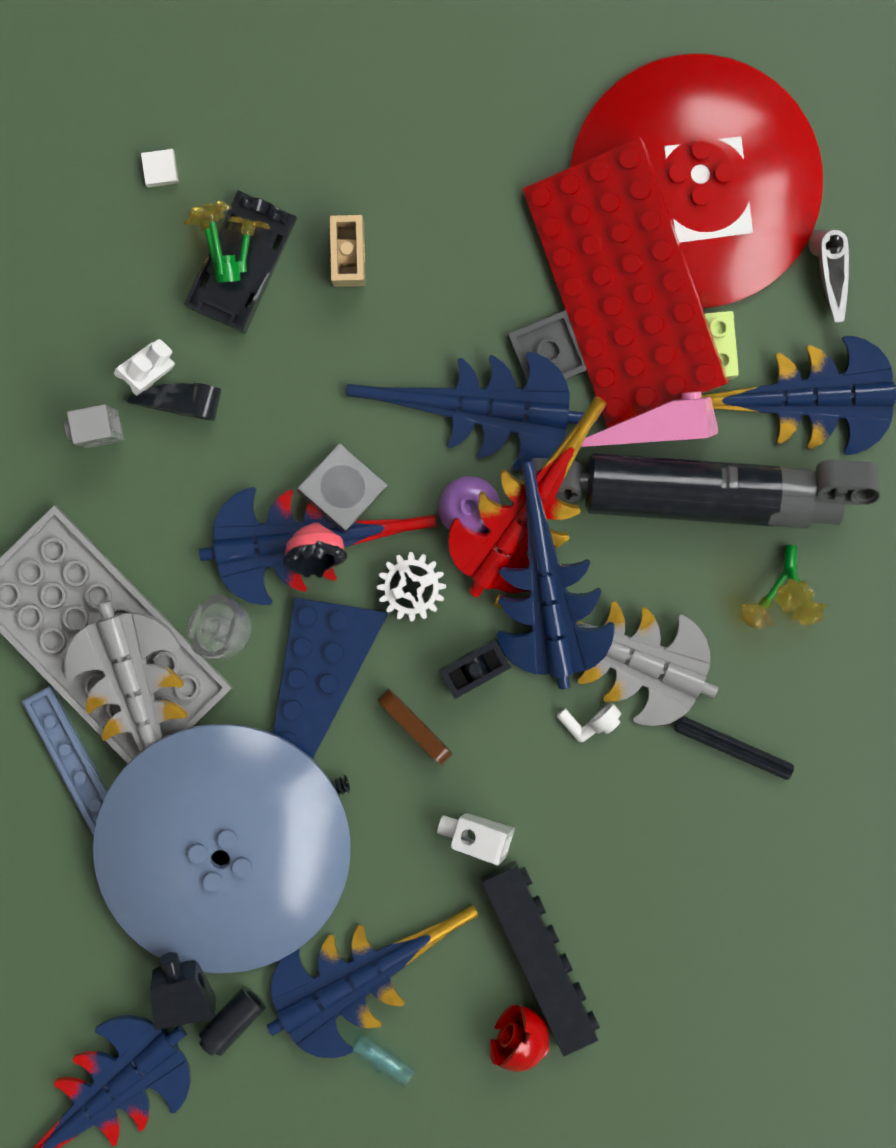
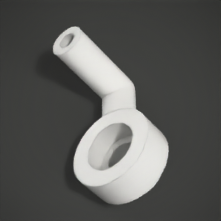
M610 703L583 727L566 708L561 710L556 717L578 742H584L595 733L599 734L604 731L608 734L620 724L618 718L621 712L613 703Z

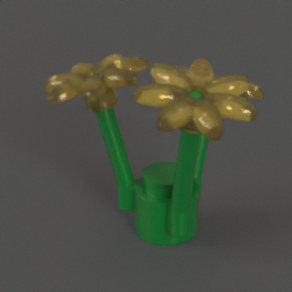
M223 201L216 202L213 205L207 202L204 206L192 207L189 212L191 217L185 220L184 225H200L201 231H205L213 263L215 282L241 281L240 272H247L246 259L250 236L254 235L255 227L270 229V226L261 221H251L242 217L229 218V222L242 224L241 234H243L240 257L239 261H236L235 255H222L216 221L225 218L223 215L224 210L231 209V206Z

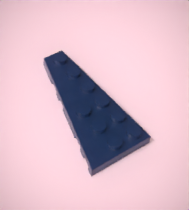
M302 598L294 599L273 734L293 743L312 759L314 758L386 620L388 612Z

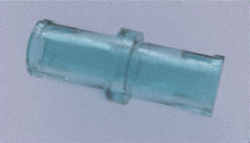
M364 1034L361 1035L354 1046L353 1053L375 1066L374 1070L380 1073L382 1071L403 1087L407 1085L411 1079L410 1076L415 1072L414 1068L393 1056L392 1050L389 1048L384 1050L365 1037Z

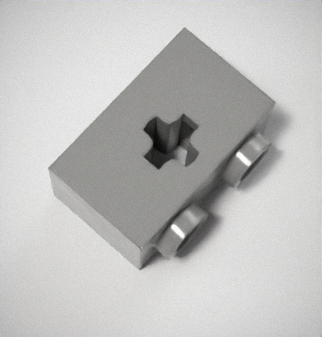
M103 404L67 412L68 421L64 422L65 432L68 440H73V444L88 449L124 441L117 409Z

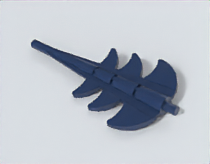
M533 352L526 353L530 372L524 388H517L511 370L503 361L491 355L489 356L492 374L490 383L486 388H479L475 371L463 358H459V379L456 388L372 387L348 384L346 396L380 400L452 418L453 431L448 442L449 448H453L463 442L469 436L475 424L482 425L484 440L481 449L477 453L478 458L493 454L504 445L511 432L516 433L520 439V452L517 460L512 465L513 470H522L521 461L524 459H549L563 442L567 423L578 424L584 415V412L569 411L570 391L560 369L549 359Z
M524 459L521 461L526 491L529 567H502L499 573L512 586L522 590H530L531 595L520 599L501 596L498 603L513 620L522 624L532 625V630L519 634L500 630L497 633V639L503 653L514 665L529 673L549 674L551 677L557 678L559 689L570 688L569 675L573 674V672L587 671L595 667L606 657L613 642L615 626L613 622L595 628H585L577 625L576 621L585 618L593 611L598 603L601 589L596 588L587 593H571L567 591L566 587L575 584L585 575L590 566V560L586 559L573 564L559 563L538 491L533 459Z

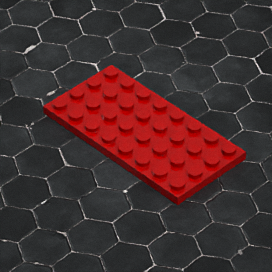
M639 137L522 188L595 395L607 403L602 410L607 428L674 400L682 399L681 393L701 392L702 394L729 384L642 138Z

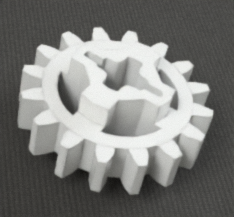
M409 552L408 560L405 561L401 555H397L398 564L393 565L387 562L386 566L390 571L388 574H379L385 580V584L377 586V589L385 590V595L379 600L380 602L389 601L390 605L386 610L388 613L394 609L398 610L397 619H401L405 613L409 614L410 621H414L415 614L420 613L421 617L426 619V610L428 608L434 612L438 610L434 601L444 600V597L438 594L439 590L446 588V584L438 582V579L444 573H435L433 569L437 563L433 561L427 565L425 563L426 555L422 554L419 560H415L413 552ZM409 565L419 566L425 569L428 574L424 576L413 574ZM399 571L401 579L398 587L390 590L392 577ZM405 572H407L413 582H420L421 586L417 588L419 601H416L415 596L411 592L405 593L403 587L407 585ZM433 584L432 596L425 603L422 597L424 589ZM401 597L411 600L414 608L403 607L395 600Z

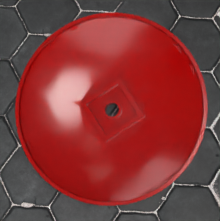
M683 54L662 58L633 70L617 81L596 102L579 131L570 167L640 137L644 141L673 226L674 220H676L682 226L693 231H719L736 222L745 211L748 203H750L753 233L680 242L703 309L729 305L758 293L773 283L797 259L807 244L819 215L823 194V166L819 146L807 117L790 94L775 80L760 70L731 58L710 54ZM741 136L744 159L732 146L718 139ZM680 144L666 158L664 146ZM696 165L708 167L710 178L707 182L699 184L692 179L691 171Z

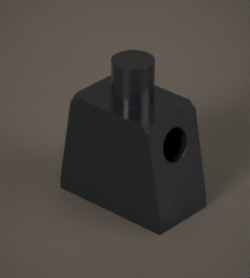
M168 952L162 955L159 959L161 967H156L152 970L150 985L155 1030L214 1019L216 995L199 963L195 960L180 963L176 952Z

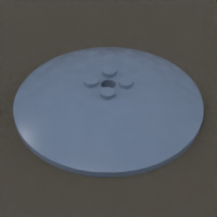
M207 724L183 729L161 738L137 754L124 767L107 792L98 814L93 840V861L99 888L107 907L125 932L140 946L159 958L168 952H176L180 963L195 960L199 963L203 972L236 973L264 967L283 959L307 943L322 928L338 904L345 887L350 864V833L344 806L338 792L329 777L308 754L284 738L262 729L238 724ZM217 850L226 851L230 856V861L227 864L218 865L212 860V854Z

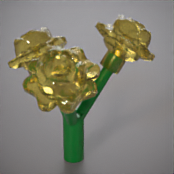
M790 544L785 546L784 571L767 596H762L758 604L751 603L749 605L741 603L740 607L744 610L742 620L748 626L754 629L757 628V630H761L764 626L774 627L775 624L768 612L773 604L771 601L774 596L775 602L782 606L784 612H794V615L791 617L792 620H800L802 626L814 625L823 620V610L827 607V604L813 601L812 598L816 595L815 591L809 588L807 581H800L798 578L796 545ZM789 578L788 583L786 585H783L785 580Z

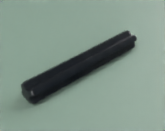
M685 716L679 718L675 724L674 730L680 734L785 780H789L792 776L794 765Z

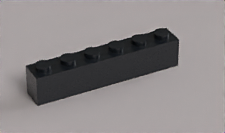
M514 861L482 876L484 888L563 1057L598 1041L595 1030L600 1028L593 1011L586 1012L582 1001L587 998L579 981L573 984L569 976V972L573 971V968L566 953L560 955L555 946L560 940L553 925L546 926L541 916L546 913V910L539 895L533 897L528 888L533 883L526 867L524 866L519 869L517 862Z

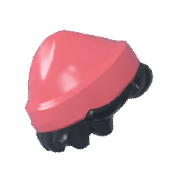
M311 523L300 528L288 540L283 564L288 570L303 575L305 578H310L311 575L322 578L325 571H328L333 566L344 563L348 556L344 551L343 539L339 535H336L320 523Z

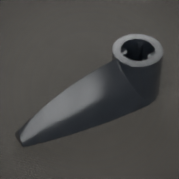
M201 383L163 384L150 387L137 396L135 394L130 395L127 403L183 416L215 421L221 389Z

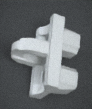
M158 339L118 366L113 374L117 378L126 381L131 387L132 392L137 396L173 369L175 363L169 358L172 350L162 340Z

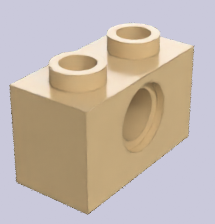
M330 216L331 281L333 286H366L363 216Z

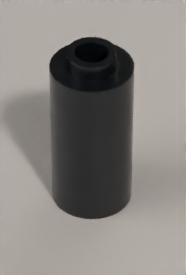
M243 986L199 1033L201 1039L199 1044L202 1049L211 1056L214 1054L222 1056L266 1009L264 1002L250 988Z

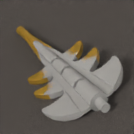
M499 594L494 606L502 609L498 603L499 598L502 596ZM612 601L609 616L605 624L613 622L615 626L612 645L601 662L587 671L585 670L578 678L579 684L590 683L599 679L611 667L616 670V679L609 692L603 696L605 702L624 700L635 694L642 686L648 688L649 693L646 704L633 718L635 723L648 726L670 724L683 717L693 706L700 693L713 699L715 698L719 687L705 682L710 668L708 642L695 622L687 616L680 614L678 616L677 634L674 640L667 647L660 645L659 625L647 607H643L641 610L642 617L637 631L632 636L624 635L625 619L622 610L616 601ZM576 621L577 625L580 626V627H585V628H595V627H596V626H593V625H590V624H586V623H583V622Z
M107 601L97 605L102 620L84 627L75 635L68 646L65 658V672L68 681H72L85 671H103L105 677L98 681L89 693L86 712L90 714L96 708L106 704L119 705L121 710L108 720L101 738L103 741H106L117 734L131 732L141 752L149 745L163 738L160 728L161 722L170 719H185L188 716V712L180 705L172 701L154 700L153 695L157 690L165 687L181 688L184 686V681L168 667L158 664H147L146 657L150 653L158 650L177 651L180 649V644L172 630L160 619L138 612L114 615L111 603Z

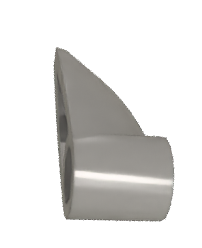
M820 229L811 235L808 247L812 255L819 258L822 284L834 322H842L845 318L848 295V239L840 230ZM830 241V246L826 248V242Z

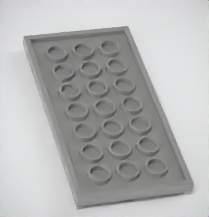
M54 505L0 558V633L101 737L108 720L121 710L117 704H106L96 708L90 714L86 712L89 693L96 683L105 677L103 671H85L72 681H68L65 672V658L68 646L75 635L89 624L102 620L98 604L110 601L114 615L138 612L158 618L172 630L180 644V649L177 651L158 650L146 657L147 664L166 666L177 673L184 681V686L181 688L165 687L153 694L154 700L172 701L188 712V716L185 719H170L161 722L162 737L193 727L233 688L58 506ZM131 732L120 733L106 740L127 764L140 753Z

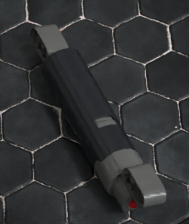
M593 453L589 457L587 473H583L580 463L573 461L555 496L563 502L573 503L580 500L582 492H585V507L589 514L807 529L810 523L840 525L844 515L845 504L869 505L875 503L880 498L878 467L871 462L829 459L820 462L816 466V471H812V469ZM531 458L534 461L536 474L548 459Z

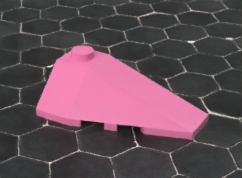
M701 392L681 393L682 399L664 404L585 438L581 447L709 438L718 434L711 397L701 398Z

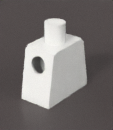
M465 813L460 816L459 820L443 815L437 834L452 838V849L499 865L507 857L515 828ZM468 829L475 833V840L468 836Z

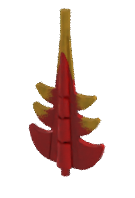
M598 396L594 398L578 424L536 474L538 491L546 519L565 520L578 515L581 511L578 505L563 502L555 496L587 433L607 404ZM505 469L500 471L501 483L505 494L513 503L511 505L499 504L491 500L483 491L478 496L480 517L485 526L490 529L489 532H476L465 526L459 518H454L448 533L450 555L456 567L474 580L468 590L474 597H479L485 588H495L508 593L530 591L512 586L499 573L502 567H529V556L526 554L528 551L525 485L524 481L515 478ZM549 528L555 548L569 540L567 532H558Z

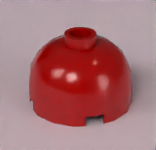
M517 1005L509 1006L502 1013L494 1027L495 1029H500L496 1040L492 1038L490 1040V1058L493 1064L512 1072L528 1071L540 1063L548 1054V1028L541 1016L521 1005L520 1007Z

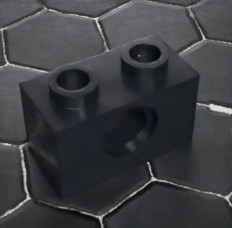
M494 638L440 668L439 672L454 699H457L507 671L511 666Z

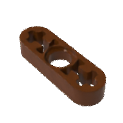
M388 688L377 699L383 708L437 763L443 765L453 755L449 748L391 689Z

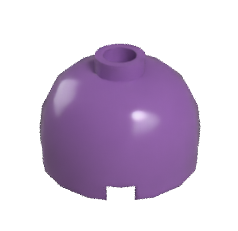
M463 476L452 480L443 489L439 498L438 513L442 524L448 531L453 519L459 518L469 529L481 533L489 532L490 529L485 526L480 517L478 507L479 493L481 491L485 492L491 500L501 504L497 490L488 481L478 476Z

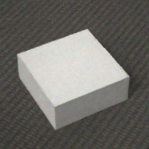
M173 149L141 153L145 185L147 187L179 183Z

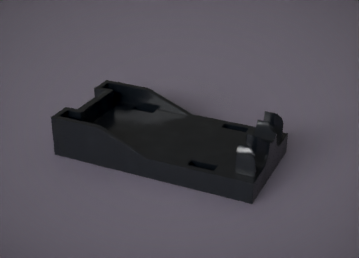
M238 190L218 237L222 255H235L236 261H239L245 224L247 222L252 224L246 259L247 272H240L241 281L215 282L213 263L209 253L196 276L184 305L195 312L246 334L297 217L277 208L270 202L252 197ZM232 216L236 217V219L233 223L231 230L227 229V227L231 221ZM279 235L282 237V241L278 247V250L276 251L272 248L275 245L276 239ZM209 274L210 277L205 288L201 287L206 275ZM253 293L255 294V296L252 300L250 307L247 308L246 306L250 301V297Z

